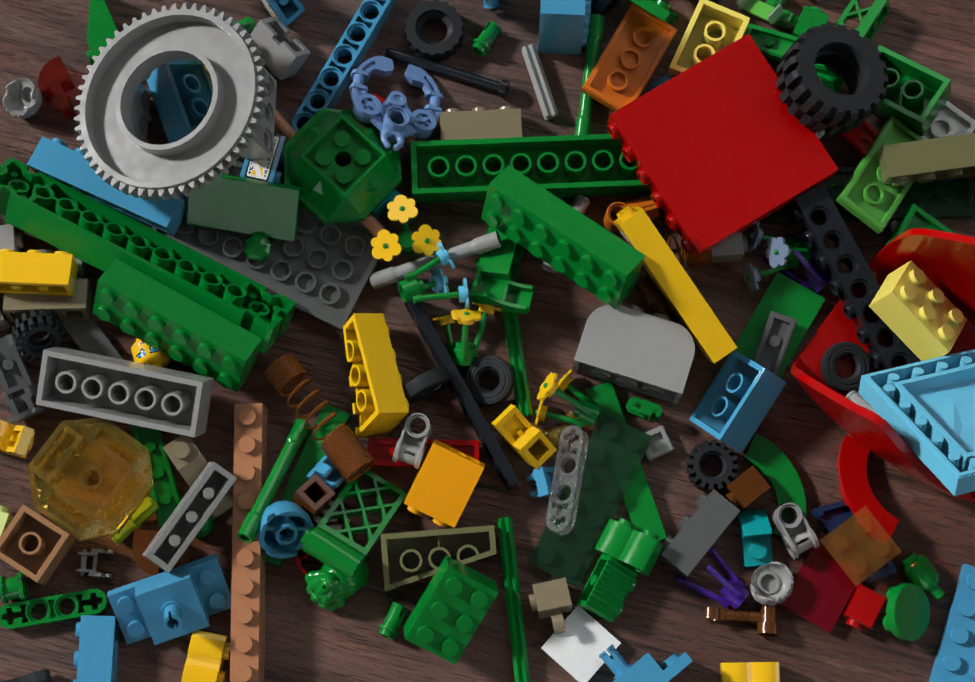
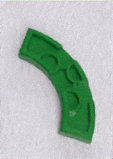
M756 433L744 460L758 468L767 478L768 482L771 483L776 496L777 508L786 503H794L800 507L806 518L805 493L796 469L775 444ZM784 509L781 513V518L785 523L791 524L794 520V515L790 510ZM775 526L773 534L781 537L777 527Z

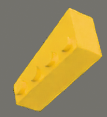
M354 313L343 326L347 362H352L349 383L350 387H355L356 402L352 403L353 415H358L360 427L355 428V434L357 438L386 437L409 413V403L404 395L402 376L397 368L396 353L391 345L390 330L386 324L384 314Z

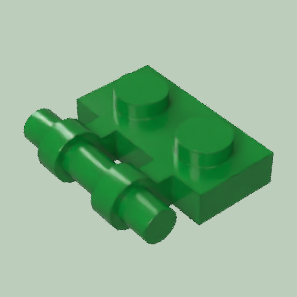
M630 0L668 24L670 22L674 23L678 17V13L673 11L671 6L662 0Z

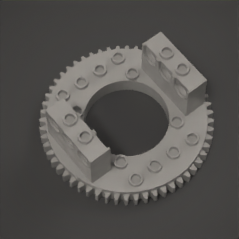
M183 3L181 8L177 4H173L171 10L164 5L161 12L153 8L149 16L143 12L142 19L132 18L130 26L126 23L123 24L124 30L122 32L114 31V39H106L108 45L106 47L100 46L98 48L101 52L100 55H93L94 64L87 65L86 67L89 70V74L82 75L85 84L79 85L78 89L82 91V94L76 96V100L80 102V105L74 107V110L79 113V115L74 117V120L79 124L75 127V131L80 134L77 137V141L82 144L80 150L85 153L84 158L90 162L89 166L95 170V173L102 180L126 195L130 194L134 198L140 196L144 200H148L150 197L154 201H158L159 197L168 201L170 195L175 199H179L182 193L188 197L190 196V191L194 190L199 193L200 187L205 185L209 188L211 181L215 179L218 182L220 181L219 176L221 174H229L228 168L232 165L236 167L238 165L236 160L239 157H245L247 160L273 158L277 81L263 67L266 63L260 57L262 52L257 48L258 45L252 39V36L232 17H228L224 12L219 13L215 8L210 10L206 5L200 8L195 3L190 8L186 3ZM193 60L205 65L212 79L213 94L210 107L202 122L190 134L176 142L163 145L149 144L147 136L148 123L151 122L149 109L152 94L141 84L142 81H146L153 70L171 61Z

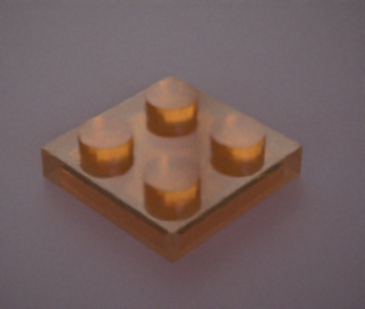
M866 506L820 540L856 587L902 553Z

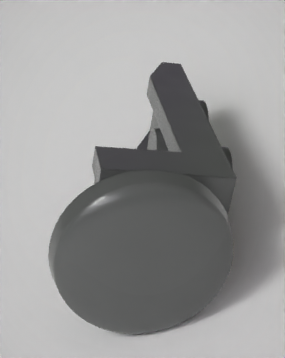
M11 333L0 338V382L6 394L3 396L6 407L9 406L13 417L6 420L10 424H15L37 416L45 411L47 407L40 405L36 407L32 397L37 395V390L21 353H18L13 334Z

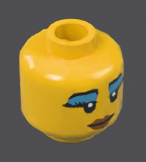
M139 338L136 339V342L131 347L134 362L162 368L168 367L171 362L169 355L158 348L148 346L145 341Z

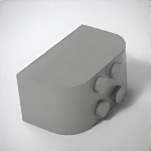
M604 305L597 308L588 317L572 369L576 373L605 382L611 381L614 385L678 404L694 358L695 344L688 330L678 323L669 321L670 318L660 313H654V315L643 313L642 308L635 305H627V307L619 305L616 309L610 305Z

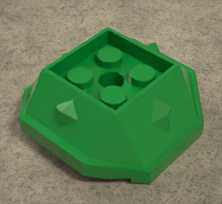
M321 108L284 144L285 185L301 187L300 203L324 225L365 221L401 184L400 150H393V145L396 144L394 142H390L391 147L386 149L381 142L378 129L372 123H364L358 120L353 115V111ZM343 158L348 160L350 164L341 167L336 164V161Z

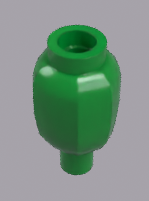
M913 551L902 559L901 563L904 565L903 573L910 583L919 585L925 592L929 591L935 600H938L945 594L938 585V572L924 555H917Z

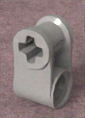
M414 413L407 418L401 437L395 447L392 462L402 461L414 465L417 470L420 469L432 429L426 415ZM418 420L425 422L426 429L424 432L415 434L411 431L413 422Z
M786 503L775 509L773 522L782 537L788 553L794 560L799 558L800 553L812 547L815 549L820 547L814 530L808 524L798 505ZM784 509L790 510L794 515V520L791 524L785 523L781 518V513ZM805 539V541L800 543L799 545L796 544L797 542Z

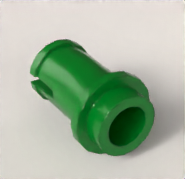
M488 21L479 37L473 39L472 50L480 56L489 54L491 52L490 47L499 34H501L502 28L495 22Z
M392 602L383 625L379 624L378 626L380 628L379 634L393 641L396 636L399 637L400 633L398 630L409 611L408 608L396 602Z

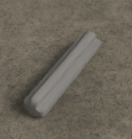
M534 44L526 45L522 48V55L545 120L554 119L558 116V111L536 46Z

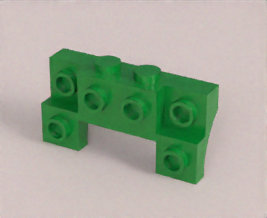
M489 226L487 234L498 231L502 240V247L481 253V257L476 259V275L470 293L473 303L500 306L502 312L529 314L535 292L533 285L516 282L524 247L511 241L496 228Z

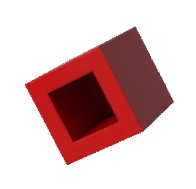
M860 584L854 589L841 617L847 620L846 625L861 632L862 629H871L886 597Z

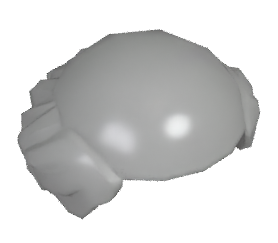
M21 78L6 85V93L2 101L10 115L25 119L37 114L42 104V95L36 82L28 78Z
M770 562L757 568L752 575L750 584L753 598L757 602L768 606L785 602L786 598L791 595L794 587V577L791 570L781 562Z

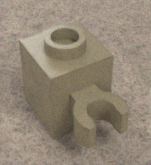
M566 577L533 584V594L528 595L532 612L537 611L539 619L551 617L554 634L566 632L562 614L572 612V602Z

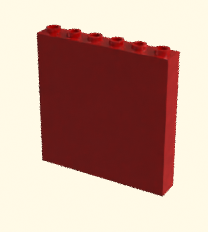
M750 34L611 113L607 122L609 134L614 140L618 139L623 146L621 150L625 159L629 163H634L637 168L636 174L638 179L644 186L648 185L652 191L651 198L658 208L662 207L667 215V224L672 231L677 230L682 238L680 242L683 249L688 255L692 254L695 259L788 205L796 197L830 180L839 170L814 131L811 130V127L809 125L803 126L798 122L799 119L795 115L791 116L787 111V104H783L779 97L782 92L777 90L776 80L778 77Z

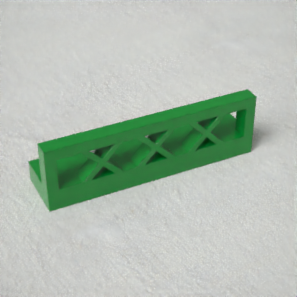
M851 0L836 24L844 25L847 20L858 17L860 24L855 30L860 32L859 35L861 37H867L869 40H872L890 12L889 0H874L871 7L861 10L858 6L860 0ZM817 72L819 79L825 82V86L835 93L839 91L845 82L843 77L840 79Z

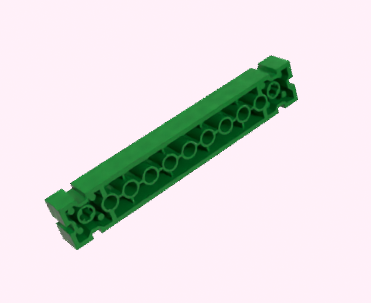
M12 157L0 165V215L5 216L4 221L6 225L11 224L14 227L20 228L37 239L43 240L61 251L73 254L74 257L82 260L84 263L90 264L104 272L117 258L262 338L259 351L263 354H266L273 346L276 337L280 338L288 329L297 302L279 293L275 296L268 293L267 287L41 172L36 174L30 172L29 166Z

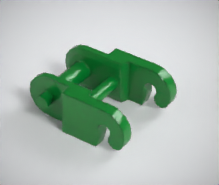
M631 397L626 404V410L630 414L649 421L652 414H655L653 420L657 422L662 414L660 405L645 399Z

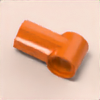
M651 195L624 203L614 202L610 204L603 219L605 228L609 232L619 233L620 231L610 215L618 213L629 205L631 207L638 206L643 208L651 221L660 217L659 208L654 204Z

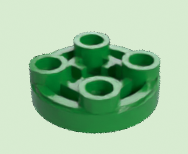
M901 583L897 586L889 587L886 593L888 602L886 615L883 619L884 629L892 632L900 640L915 641L925 633L930 618V605L925 591L914 583Z

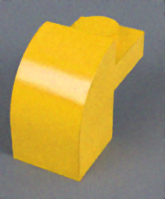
M512 404L492 422V425L505 438L504 441L525 462L536 469L557 451L542 431L532 426L517 407Z
M0 420V452L26 459L34 443V429Z

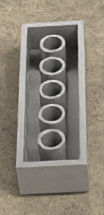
M55 346L43 350L36 405L195 438L206 433L214 378Z

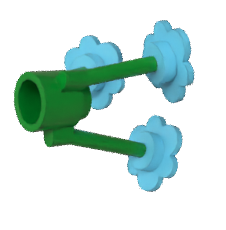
M437 242L439 249L435 252L437 258L414 272L405 274V280L398 282L399 293L404 303L413 301L416 304L422 301L459 298L460 303L465 302V309L469 308L470 292L468 291L466 278H463V286H458V292H449L448 278L444 275L441 267H436L435 270L431 271L429 283L424 284L421 278L416 279V277L439 263L443 266L448 264L451 269L455 268L449 253L444 249L441 242ZM430 288L437 292V294L423 295L426 293L425 290Z

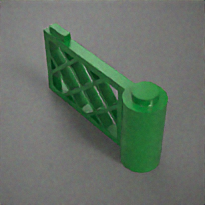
M367 470L361 476L371 481L373 488L359 490L357 484L359 477L351 482L344 480L347 483L318 526L313 530L308 528L300 543L304 544L302 551L350 580L355 576L364 559L380 537V534L383 533L408 494L370 470ZM389 492L398 498L395 503L383 505L380 494ZM375 495L378 506L364 508L361 497ZM356 497L359 509L345 511L343 500ZM380 512L382 522L369 525L366 514ZM361 515L364 526L350 528L347 517ZM342 518L345 529L334 530L327 526V523L330 519ZM366 532L368 539L366 546L362 547L355 543L352 534Z

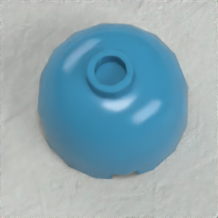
M286 500L276 501L265 509L256 536L261 548L269 556L279 559L290 558L298 555L297 551L304 545L300 543L304 533L308 528L313 530L314 525L307 511L299 504Z

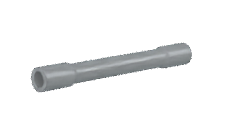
M494 231L474 238L472 241L446 249V251L449 253L451 260L456 261L502 247V240L498 231ZM434 253L429 257L425 256L396 267H389L374 272L369 277L371 285L374 289L396 283L400 279L405 278V274L414 272L437 258V255ZM439 263L431 269L442 266V264Z

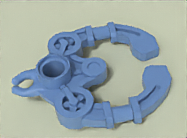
M375 56L367 59L351 72L353 83L349 87V92L351 93L354 105L352 111L358 120L364 123H372L378 129L381 142L386 149L391 147L390 142L397 141L393 145V150L398 151L403 147L406 137L413 135L417 138L425 139L432 134L440 117V112H442L440 103L443 101V95L440 93L432 77L425 70L409 64L403 78L410 85L421 88L425 94V100L429 104L425 105L424 109H417L412 113L408 108L405 95L399 91L391 92L386 101L381 103L376 96L367 94L368 87L363 84L368 82L371 74L381 77L390 76L394 65L393 60L390 58Z

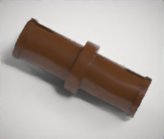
M649 273L644 275L645 278L643 276L638 278L636 286H638L648 301L646 303L648 308L653 309L655 313L668 316L670 318L669 321L676 323L679 317Z

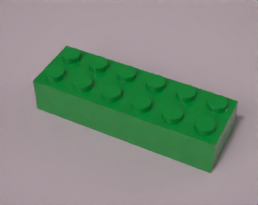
M509 165L488 185L481 219L490 227L496 228L511 241L518 243L530 251L533 256L542 259L557 272L564 274L579 287L585 288L597 296L603 303L609 304L614 309L634 290L645 259L644 254Z
M117 258L98 279L92 313L101 320L108 321L122 329L126 334L145 341L152 348L160 349L173 360L186 364L197 373L214 378L222 387L229 388L236 393L253 371L262 338Z

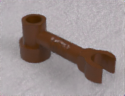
M760 606V612L726 610L717 607H706L705 621L756 623L758 636H780V624L777 623V606Z

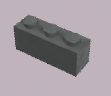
M714 489L709 495L704 492L694 504L698 508L692 516L686 514L678 523L679 533L674 538L669 535L662 543L664 547L659 558L683 578H686L740 512L737 507Z

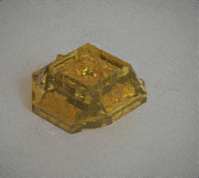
M98 417L62 421L27 466L34 508L81 542L119 534L153 489L150 450L108 419ZM93 473H99L100 480L98 484L92 487L88 486L89 476Z

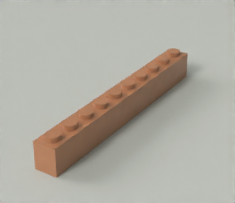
M263 403L235 404L233 476L237 479L233 483L230 682H264L265 550L261 548L257 536H255L252 543L243 542L237 537L247 514L251 511L267 480L268 409Z

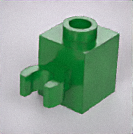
M805 5L800 17L783 9L784 15L778 20L776 25L794 30L792 35L799 37L809 28L814 26L820 27L821 24H826L830 15L825 14L822 9L815 6L808 7Z

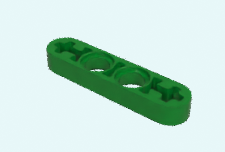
M88 589L8 603L0 608V625L9 630H17L79 619L81 615L96 616L103 614L108 609L109 599L104 591ZM95 594L98 598L103 599V602L98 604V609L95 610L94 606L87 605L83 606L85 612L81 613L80 596H82V601L84 602L93 600V595ZM66 599H72L75 603V609L69 615H64L60 610L61 603ZM37 604H44L47 608V614L41 620H36L32 615V610ZM11 609L14 613L25 612L28 622L25 623L26 618L19 617L13 620L14 624H11L10 621L5 620V616L9 615V610Z

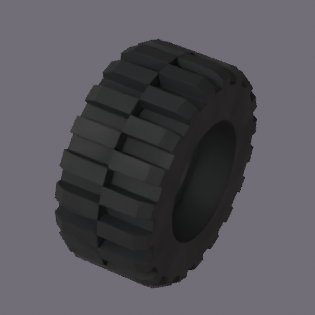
M821 24L820 27L814 26L805 33H802L782 56L781 63L778 65L776 72L777 77H779L776 80L777 90L782 92L779 97L783 104H787L789 114L791 116L795 115L799 119L798 122L803 126L809 125L811 130L819 133L824 130L825 134L835 135L837 132L840 134L848 133L852 129L859 127L885 99L886 87L888 86V75L884 74L887 71L885 61L880 60L881 53L878 48L874 49L871 46L872 41L867 37H861L859 31L855 29L847 30L846 26L836 24L834 27L832 24ZM815 64H823L836 70L845 80L849 95L838 94L827 88L819 79Z

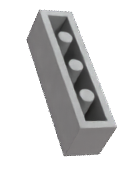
M209 462L142 556L165 572L170 573L237 478L217 463Z

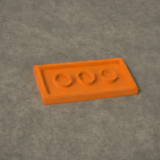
M632 2L583 85L581 92L614 112L639 98L678 29Z

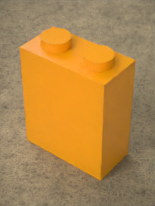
M434 439L405 498L404 504L408 505L407 509L416 515L422 516L424 513L433 517L432 521L443 528H448V526L455 528L485 468V463Z

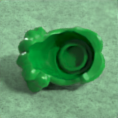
M363 561L352 580L326 564H323L318 571L308 572L305 575L307 582L306 590L311 595L312 602L318 603L320 608L330 611L344 607L345 599L354 595L366 585L370 572L369 564Z

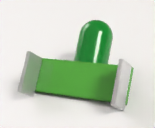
M737 0L736 4L739 10L742 9L770 22L772 25L784 15L782 7L786 4L787 0H767L765 3L760 0Z

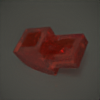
M57 56L48 61L41 69L38 86L45 100L50 99L56 112L62 111L66 119L75 116L76 113L66 92L76 87L60 56Z

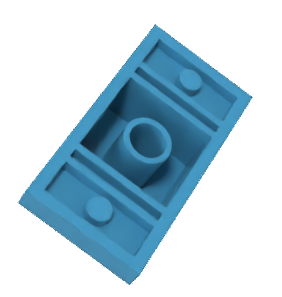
M217 554L173 568L170 573L162 572L107 592V597L127 645L148 637H152L154 645L200 630L209 626L210 615L231 608V590Z
M613 644L606 649L613 659L610 658L606 651L599 655V658L614 673L615 677L613 678L615 680L613 682H669L693 661L686 652L681 655L675 652L660 664L664 668L662 670L652 656L646 653L632 665L624 660Z

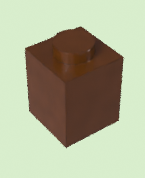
M752 465L724 489L727 493L725 498L743 511L767 492L771 486Z

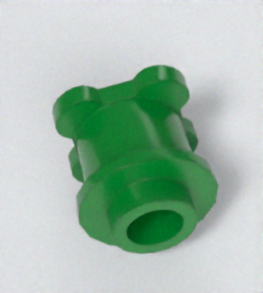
M17 572L15 577L5 578V576H0V599H2L4 604L14 599L29 600L27 576L22 572Z

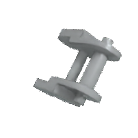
M91 548V552H87V549H83V552H78V555H81L80 569H76V572H80V576L89 573L90 577L112 578V574L98 573L96 568L97 558L101 554H114V550ZM87 556H93L92 569H86Z

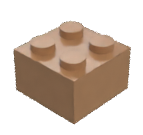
M23 504L0 537V559L35 582L45 586L77 538Z

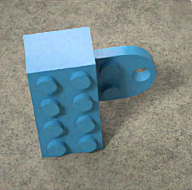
M540 0L538 53L581 55V47L587 46L591 0Z

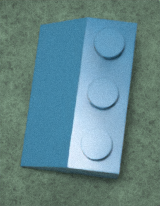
M193 60L171 61L151 72L150 77L147 79L148 86L169 143L176 142L196 129L206 116L213 94L212 79L204 65Z
M733 350L689 420L723 443L742 453L787 382Z

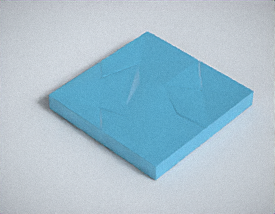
M975 349L861 375L858 393L880 417L891 425L906 445L954 496L975 491Z

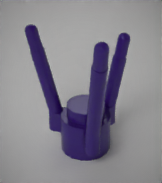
M799 232L798 235L801 241H804L802 236L803 232ZM811 247V257L816 263L817 256ZM794 249L792 253L808 270L803 275L806 280L788 269L779 272L818 293L829 283L830 279L825 271L822 272L819 269L818 265L812 266L798 250ZM764 257L763 261L769 264V258Z
M713 547L709 549L710 553L730 577L728 581L712 566H707V570L724 585L720 590V593L723 595L722 597L681 576L676 578L678 582L719 602L724 608L730 605L737 609L750 593L744 588L745 584L738 579Z

